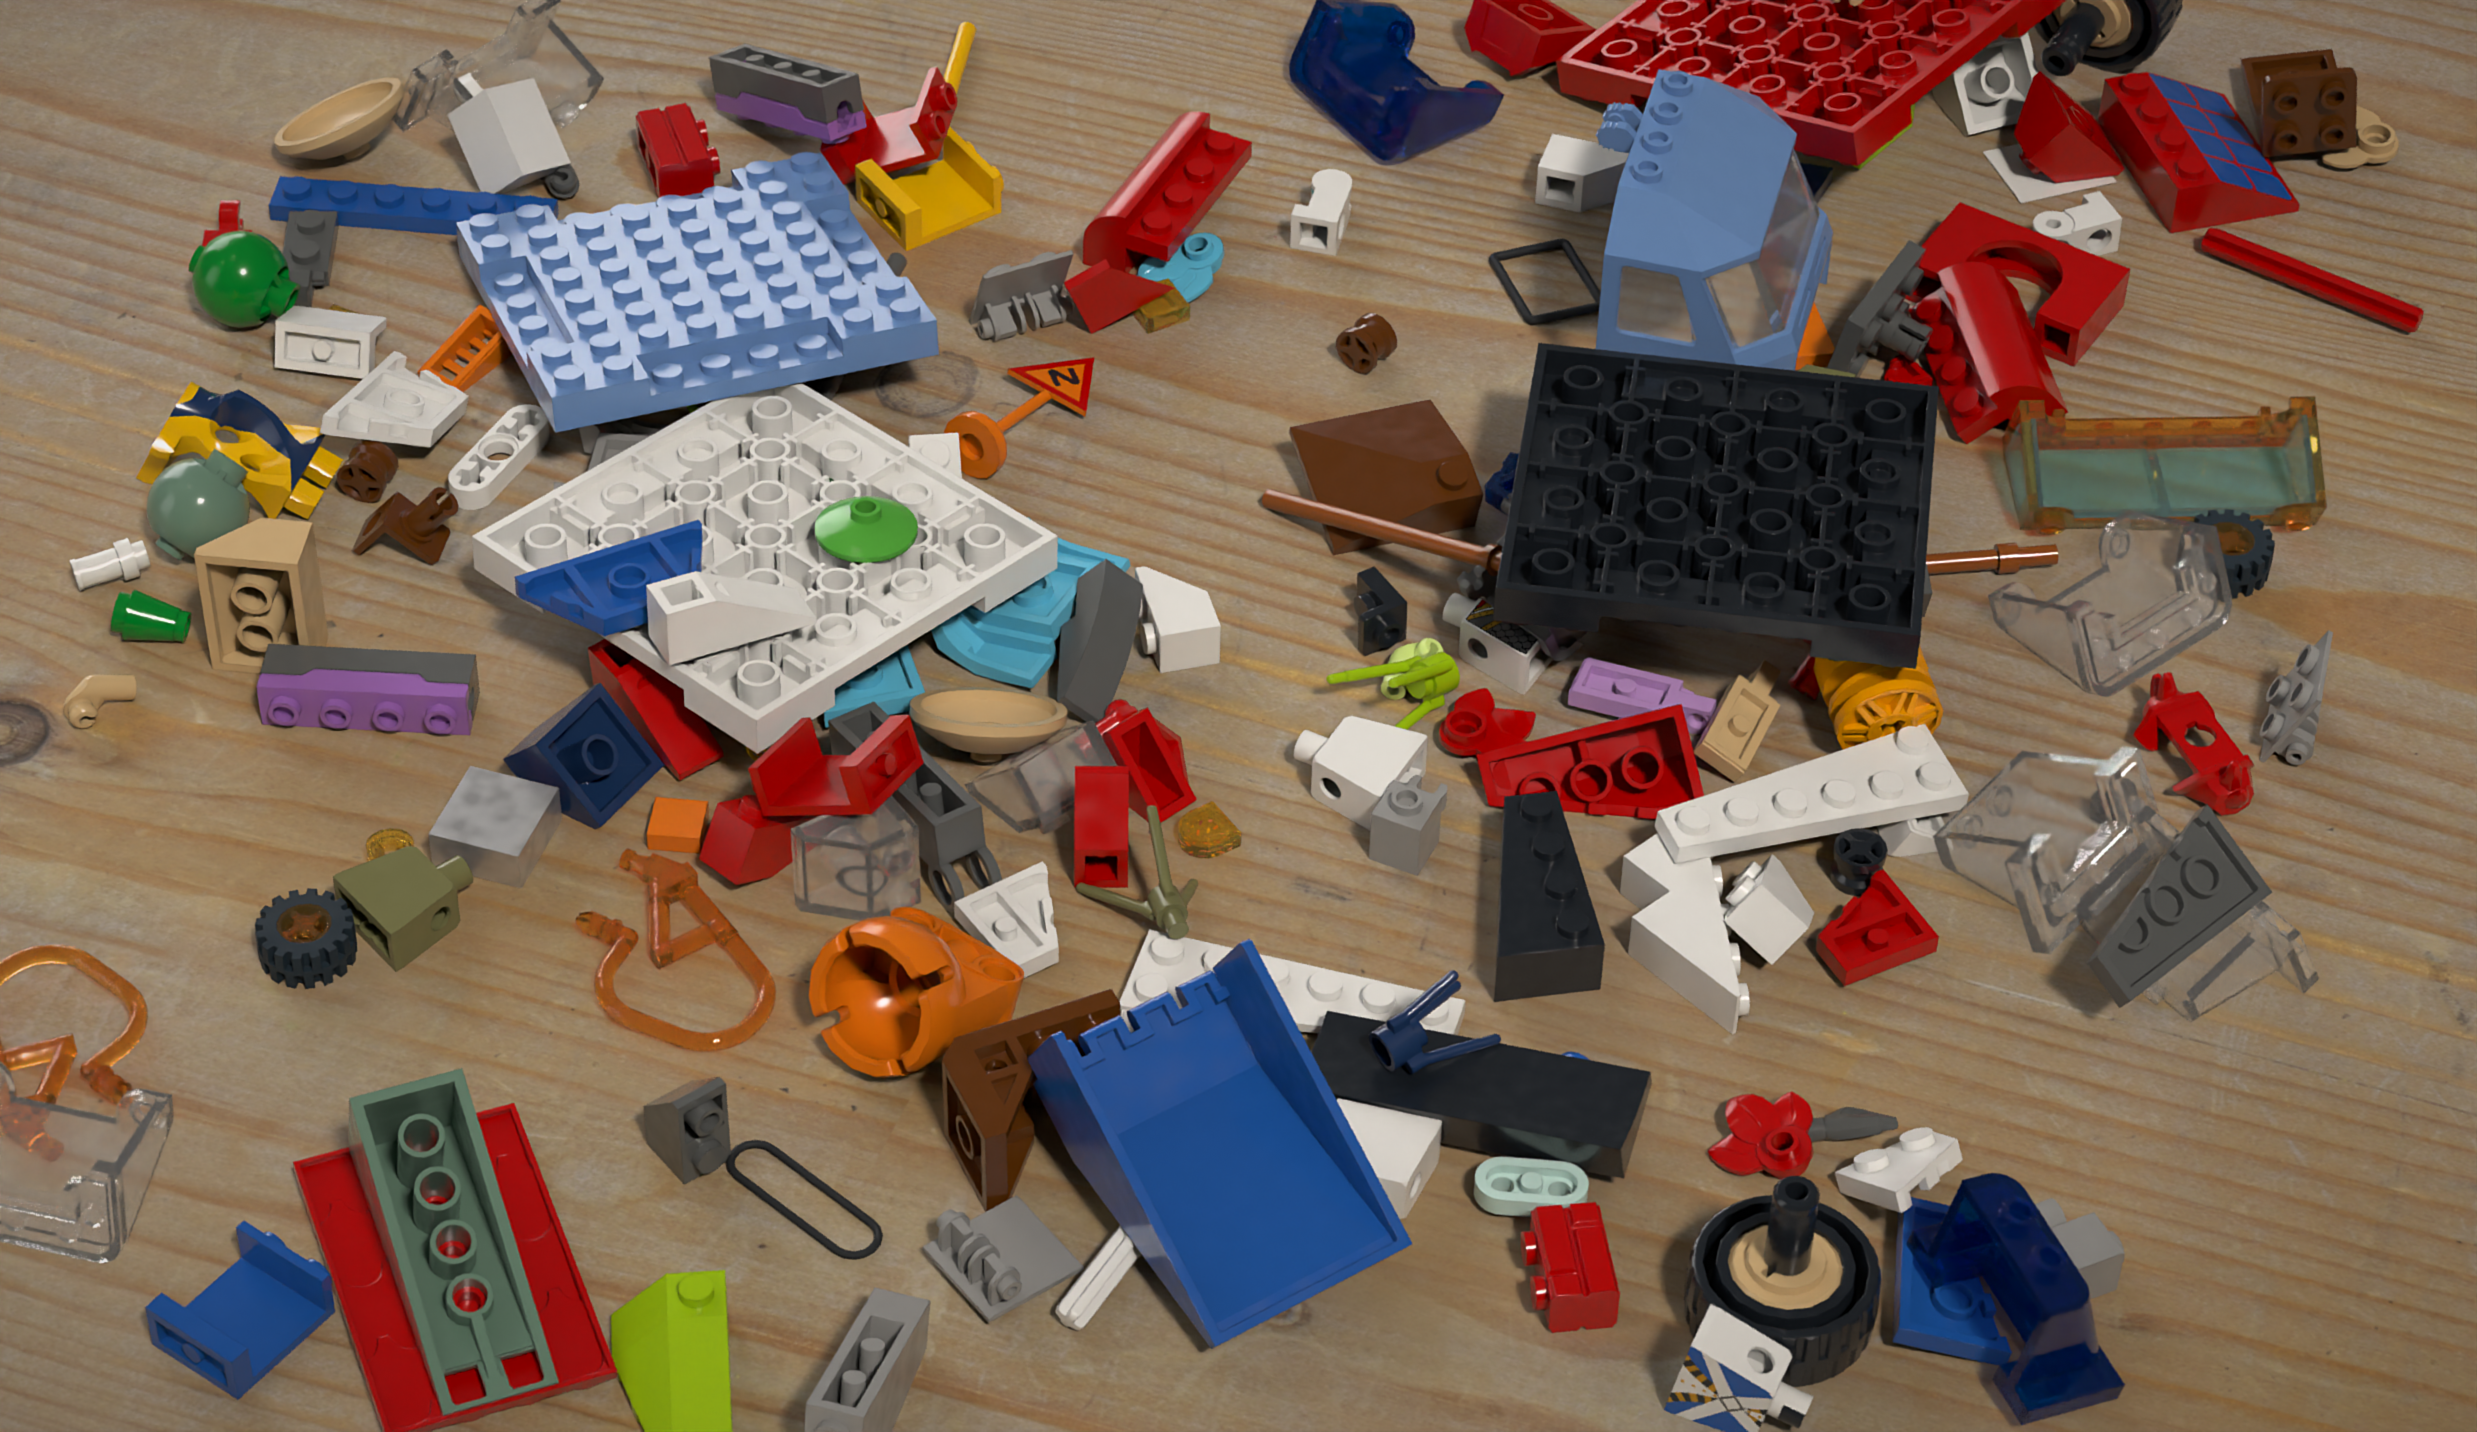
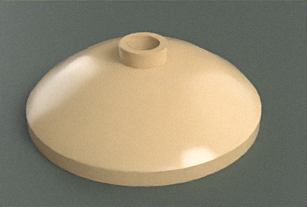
M387 77L371 80L343 90L311 106L290 120L275 135L274 143L280 153L294 158L323 160L343 154L346 159L355 158L371 148L369 141L379 135L389 125L401 106L405 89L398 78Z
M988 687L946 688L919 694L910 701L909 715L922 730L946 746L971 752V759L983 762L999 761L1002 759V754L1030 749L1056 735L1067 723V708L1062 703L1039 694L1012 689Z

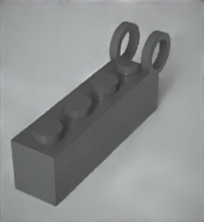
M871 702L829 720L832 755H851L889 716L875 702ZM919 746L924 763L875 812L929 865L928 875L934 894L943 908L953 913L954 902L964 898L965 894L961 881L950 864L951 862L965 856L969 873L979 890L1001 881L1002 877L994 856L986 847L982 806ZM979 859L981 860L986 869L988 879L986 878L981 868ZM942 876L944 877V879L946 880V882H947V884H948V886H949L951 895L949 894V892L947 891V889H946V887H945V884H944V881H943Z

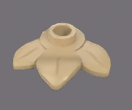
M2357 106L2356 148L2321 151L2325 153L2323 163L2336 168H2355L2366 162L2371 164L2384 163L2392 160L2397 155L2399 141L2394 129L2388 124L2382 123L2377 114Z

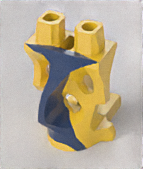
M191 381L148 452L149 455L136 478L144 483L153 484L158 475L170 466L179 455L194 452L208 459L215 448L249 471L242 484L245 490L251 493L261 504L268 518L276 519L281 509L285 507L308 520L325 491L304 480L301 476L304 475L327 488L343 459L320 446L325 437V434L320 433L321 428L285 424L263 403L239 389L230 393L217 394ZM215 432H231L236 434L239 441L238 443L222 442L216 437Z

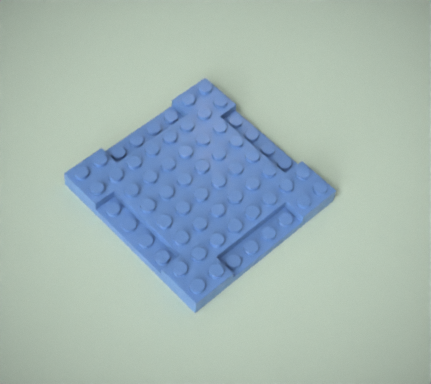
M801 152L793 155L791 159L775 162H751L744 168L731 170L733 187L712 186L704 189L702 193L686 196L666 195L658 198L655 202L639 205L619 204L612 207L611 210L593 214L578 212L569 214L564 219L557 220L549 205L529 204L521 206L513 212L498 215L482 213L474 215L470 220L456 222L460 258L487 308L490 310L494 321L555 433L939 355L937 320L907 276H895L851 212L849 192L822 153Z

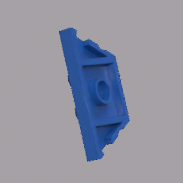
M698 519L515 576L516 594L525 601L602 636L624 632L630 628L648 623L646 585L695 571L702 572V523Z

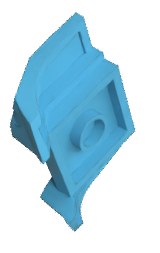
M1058 537L1056 570L986 613L971 605L931 630L936 645L941 652L975 675L1034 688L1058 657L1054 641L1061 633V626L1076 615L1077 579L1105 559L1124 572L1131 566L1130 561L1127 558L1076 545Z

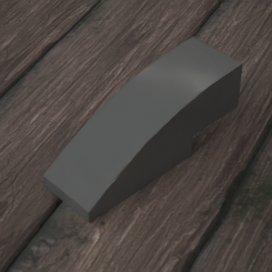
M1107 559L1077 579L1076 615L1061 626L1057 702L1062 703L1068 710L1091 725L1104 718L1105 710L1112 702L1125 670L1135 638L1143 589L1142 583Z

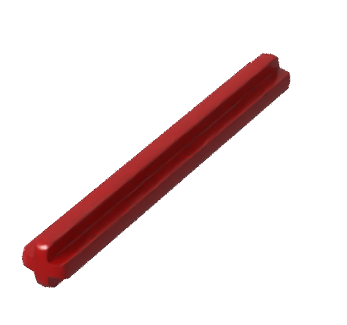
M2208 228L2202 239L2201 249L2206 253L2406 332H2416L2422 322L2424 311L2419 307L2218 228Z

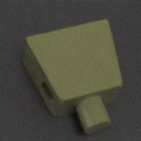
M407 846L339 872L333 876L336 900L342 898L347 902L348 909L352 911L356 932L397 972L458 926L460 913L457 891L473 883V874L467 862L460 855H456L435 866L417 847Z

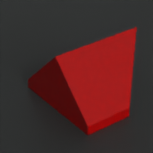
M1106 259L1063 282L1091 334L1175 288L1111 268Z
M1148 707L1141 709L1103 733V766H1129V807L1147 822L1146 810L1150 805L1157 807L1161 823L1197 800L1189 785L1181 737L1154 718Z

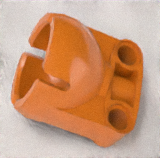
M898 907L891 911L890 916L867 918L845 927L825 943L811 969L809 1000L815 1017L833 1010L838 1011L841 1019L838 1023L821 1030L825 1042L835 1055L852 1069L882 1078L898 1077L916 1072L943 1056L955 1037L1012 1020L1024 979V971L1012 960L955 926L923 910L913 907Z

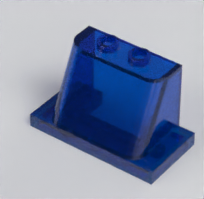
M1988 1173L1962 1180L1942 1223L1914 1229L1906 1245L1934 1288L1983 1276L2026 1343L2019 1359L1999 1365L1992 1378L2019 1423L2025 1425L2118 1399L2125 1384L2098 1344L2089 1287L2025 1188L2012 1177L2000 1173Z

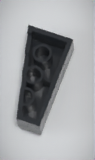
M1557 791L1506 796L1504 797L1500 850L1494 1002L1600 990L1605 943Z

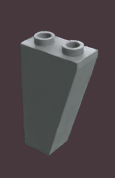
M874 1288L806 1403L804 1432H892L927 1349L931 1300Z

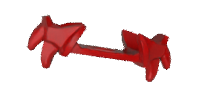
M2166 672L2162 676L2159 673L2152 675L2150 700L2145 704L2142 711L2143 720L2132 736L2144 748L2150 751H2157L2158 728L2163 730L2193 771V775L2172 787L2173 791L2178 795L2182 794L2201 801L2206 805L2208 804L2210 808L2221 816L2236 814L2249 806L2254 795L2250 769L2255 766L2250 756L2242 754L2215 718V712L2209 702L2199 691L2186 694L2179 691L2170 672ZM2196 727L2198 730H2204L2212 734L2215 741L2209 746L2197 747L2186 741L2185 736L2189 728Z

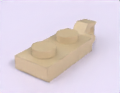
M1765 659L1747 679L1739 674L1730 683L1693 750L1694 754L1733 782H1736L1747 770L1780 707V704L1769 696V693L1781 671Z

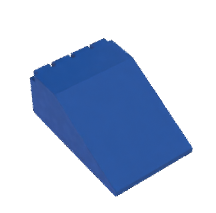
M1251 939L1236 945L1212 968L1214 972L1209 970L1175 987L1177 998L1183 1008L1179 1009L1172 995L1169 992H1165L1127 1011L1128 1020L1134 1030L1132 1033H1130L1123 1018L1118 1015L1079 1034L1078 1040L1086 1055L1084 1057H1081L1074 1042L1070 1039L1067 1040L1064 1033L1059 1031L1051 1035L1027 1058L1037 1077L1033 1085L1072 1160L1211 1349L1413 1244Z

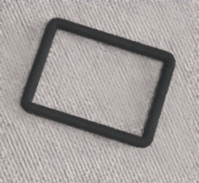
M1556 239L1503 250L1490 255L1489 262L1526 323L1538 325L1599 311L1601 292L1568 240ZM1562 248L1594 298L1595 303L1533 316L1500 261Z

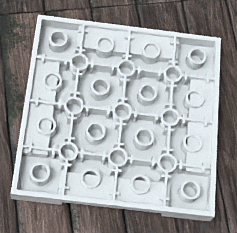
M802 383L714 400L472 536L474 569L517 596L515 576L699 519L702 523L703 573L796 588L816 616V624L795 629L789 633L778 634L746 643L740 647L729 648L697 657L687 662L669 665L649 637L648 623L630 628L624 632L602 636L684 689L685 707L757 754L779 740L801 718L811 717V720L834 707L835 689L967 607L973 605L986 613L1056 570L1058 536ZM876 496L891 499L906 506L916 517L918 535L914 544L906 552L895 558L874 563H856L836 558L824 551L815 538V522L819 514L835 502L851 497ZM523 600L541 613L547 612V610Z

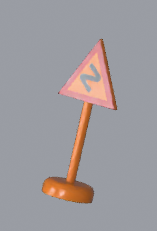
M1094 357L1008 368L1007 374L1038 390L1040 393L998 422L976 411L961 412L950 420L946 425L944 433H959L961 471L966 475L980 479L988 478L1001 469L1007 458V443L1003 432L1041 407L1051 398L1086 417Z

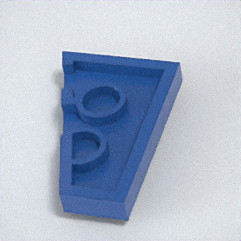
M1911 1197L1912 1206L1906 1211L1898 1212L1892 1342L2006 1367L2012 1352L2006 1336L1999 1335L1995 1324L1994 1316L1997 1310L1991 1293H1984L1976 1271L1979 1260L1960 1208Z

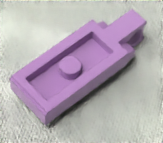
M1589 657L1584 658L1568 694V705L1620 718L1682 704L1689 733L1700 735L1703 734L1717 704L1716 699L1695 695L1694 692L1683 688V680Z

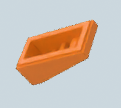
M479 304L417 372L420 376V371L428 370L440 377L442 382L464 392L509 358L512 352L494 321L490 310ZM486 337L491 339L488 343H485L482 340ZM475 348L479 353L474 355L469 350ZM461 358L468 364L464 368L454 361ZM446 368L457 376L451 381L441 375L440 372Z

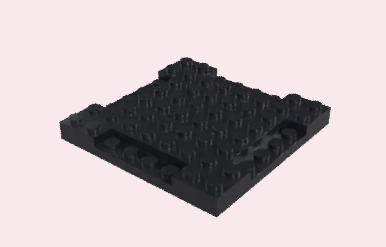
M1538 343L1496 582L1493 620L1511 622L1516 625H1538L1564 628L1569 631L1598 632L1600 617L1605 616L1625 621L1640 620L1666 623L1678 627L1693 626L1719 629L1731 633L1745 632L1771 635L1783 639L1811 640L1810 657L1916 669L1921 637L1939 386Z

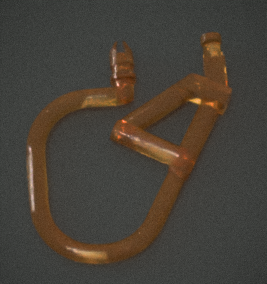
M629 848L625 849L621 855L619 867L626 871L632 870L643 876V882L649 884V948L654 965L661 969L715 942H719L753 980L757 988V999L751 1011L741 1022L733 1027L717 1032L690 1031L628 1007L616 995L613 983L616 972L637 945L639 935L635 930L623 926V922L619 919L611 920L605 915L594 911L579 913V917H576L575 923L582 933L596 939H603L606 944L611 945V948L599 963L594 979L595 994L600 1006L608 1016L621 1025L686 1050L699 1052L720 1051L747 1041L764 1026L775 1006L776 985L770 971L742 939L737 929L698 885V873L689 862L681 864L655 853H652L649 857L639 855L636 851ZM682 899L703 925L671 940L670 905Z
M61 944L37 945L17 951L1 960L0 986L26 968L40 964L58 963L79 969L123 1001L128 1009L126 1027L116 1039L81 1065L80 1073L83 1078L90 1082L91 1089L96 1092H102L103 1096L114 1104L129 1105V1100L133 1102L135 1093L132 1085L121 1076L114 1074L111 1066L127 1055L139 1043L145 1033L148 1022V1008L141 992L131 982L93 955L73 946ZM73 1033L9 1049L4 1048L0 1038L1 1138L7 1136L30 1154L33 1151L42 1154L43 1159L51 1164L58 1162L62 1158L65 1146L58 1140H53L46 1133L44 1125L50 1119L73 1062L78 1055ZM49 1062L35 1095L19 1099L11 1071Z

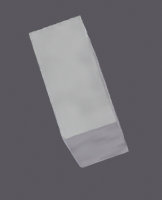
M470 766L429 832L432 863L437 866L456 855H460L469 865L474 877L522 889L562 821L559 788Z

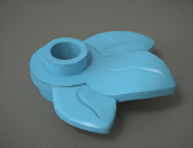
M1211 233L1193 234L1187 237L1168 262L1151 256L1146 258L1140 265L1137 276L1162 284L1172 283L1173 287H1175L1174 292L1180 305H1185L1199 297L1212 285L1213 274L1222 265L1225 253L1223 243L1219 237Z

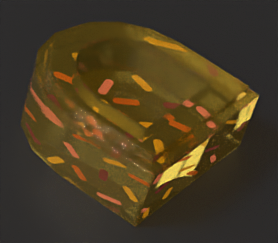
M1213 801L1189 811L1179 821L1178 843L1181 849L1190 856L1210 859L1241 846L1242 833Z

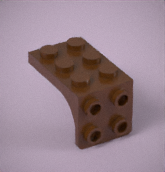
M2332 49L2241 59V76L2263 157L2356 148L2357 76L2355 70L2351 67L2337 68Z

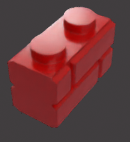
M687 103L666 106L664 111H661L659 108L638 111L637 116H635L637 144L658 198L666 195L686 196L702 193L704 189L714 186V175L720 174V162L715 146L707 148L709 146V138L704 119L695 120L692 110Z
M1596 1202L1570 1204L1567 1208H1563L1562 1205L1535 1207L1531 1211L1530 1231L1521 1232L1520 1236L1524 1266H1534L1536 1276H1531L1530 1279L1531 1301L1534 1311L1544 1310L1548 1330H1551L1552 1333L1578 1331L1580 1327H1585L1586 1330L1612 1328L1617 1324L1620 1291L1600 1206Z

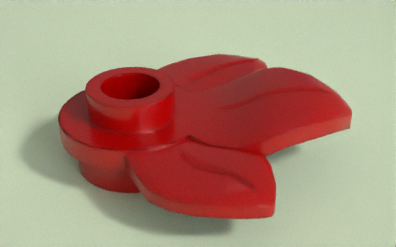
M1487 688L1477 689L1462 695L1456 700L1454 710L1447 715L1440 725L1439 741L1446 750L1461 756L1476 755L1527 742L1525 740L1533 730L1536 713L1533 711L1495 708V702L1490 691Z
M1791 1091L1781 1096L1774 1105L1764 1097L1754 1094H1743L1728 1100L1725 1107V1115L1732 1134L1708 1149V1155L1715 1164L1730 1173L1741 1176L1765 1170L1778 1179L1788 1176H1800L1806 1171L1813 1156V1145L1808 1135L1813 1123V1114L1810 1105L1804 1098ZM1790 1147V1148H1788V1149H1786V1150H1782V1151L1780 1150V1149H1782V1148Z

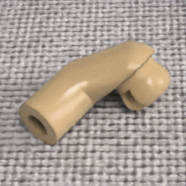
M91 674L86 676L65 699L64 715L76 728L83 729L92 726L96 722L94 717L98 714L97 710L105 700L135 699L137 690L135 676L132 674Z

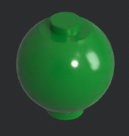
M232 231L221 234L212 239L206 247L200 245L195 250L189 264V272L193 273V290L198 303L210 317L228 326L239 328L252 327L264 323L271 314L281 317L290 308L295 306L300 293V284L289 280V267L282 252L273 242L257 233Z

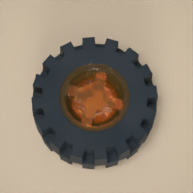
M2217 509L2209 510L2207 517L2200 513L2195 516L2194 522L2190 521L2186 527L2179 559L2180 571L2185 573L2184 579L2189 584L2196 582L2197 590L2202 593L2207 589L2211 590V596L2220 598L2221 593L2227 594L2228 599H2236L2238 593H2242L2245 597L2253 595L2254 589L2259 591L2264 587V583L2268 579L2275 548L2272 532L2270 529L2263 530L2264 523L2259 519L2251 521L2250 514L2244 512L2238 516L2234 515V510L2225 509L2224 514H2219Z
M307 888L306 894L300 895L297 889L288 891L289 898L283 899L279 895L272 899L273 907L265 905L260 911L261 918H256L255 923L257 950L265 974L270 973L271 979L278 984L285 979L287 987L295 989L299 983H305V989L315 988V982L322 981L325 986L333 983L334 974L339 977L344 976L348 972L347 965L353 966L356 960L355 952H358L354 918L351 909L347 907V902L342 898L335 901L334 893L325 891L322 896L318 895L317 889Z

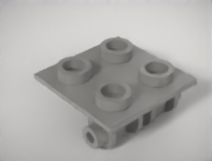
M1070 250L1059 254L1045 252L1027 263L1013 267L1009 264H1003L990 269L982 276L969 319L970 325L977 323L982 339L990 338L992 341H997L1016 335L1017 332L1019 334L1025 333L1027 330L1026 320L1032 330L1039 329L1040 322L1043 327L1064 322L1067 315L1073 314V305L1068 296L1061 297L1060 295L1074 255L1073 251Z
M2328 630L2314 646L2311 644L2306 645L2300 652L2294 668L2286 677L2279 675L2271 684L2266 695V702L2270 703L2269 711L2259 732L2260 737L2264 738L2260 761L2265 762L2274 752L2284 756L2293 765H2301L2312 757L2333 632Z
M1017 1195L972 1220L963 1212L956 1213L952 1209L943 1212L936 1223L939 1228L938 1238L923 1246V1251L988 1323L1084 1270V1266Z

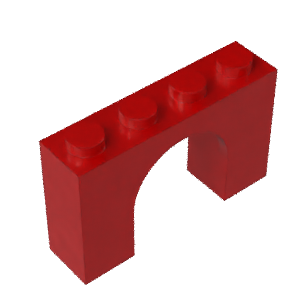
M1959 202L1921 246L1926 251L1918 268L1925 272L1914 293L1911 296L1906 295L1905 297L1906 300L1917 304L1923 298L1941 288L1943 285L1938 272L1949 266L1964 262H1982L1992 265L2000 270L2005 277L2019 278L2032 282L2050 295L2049 299L2036 314L2034 331L2045 356L2074 367L2124 306L2130 268Z

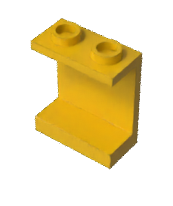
M949 127L943 143V160L894 180L872 159L855 165L857 203L905 251L1002 213L1001 192L1004 190V181L1001 173L995 166L988 164L976 152L974 146L962 139L951 127Z

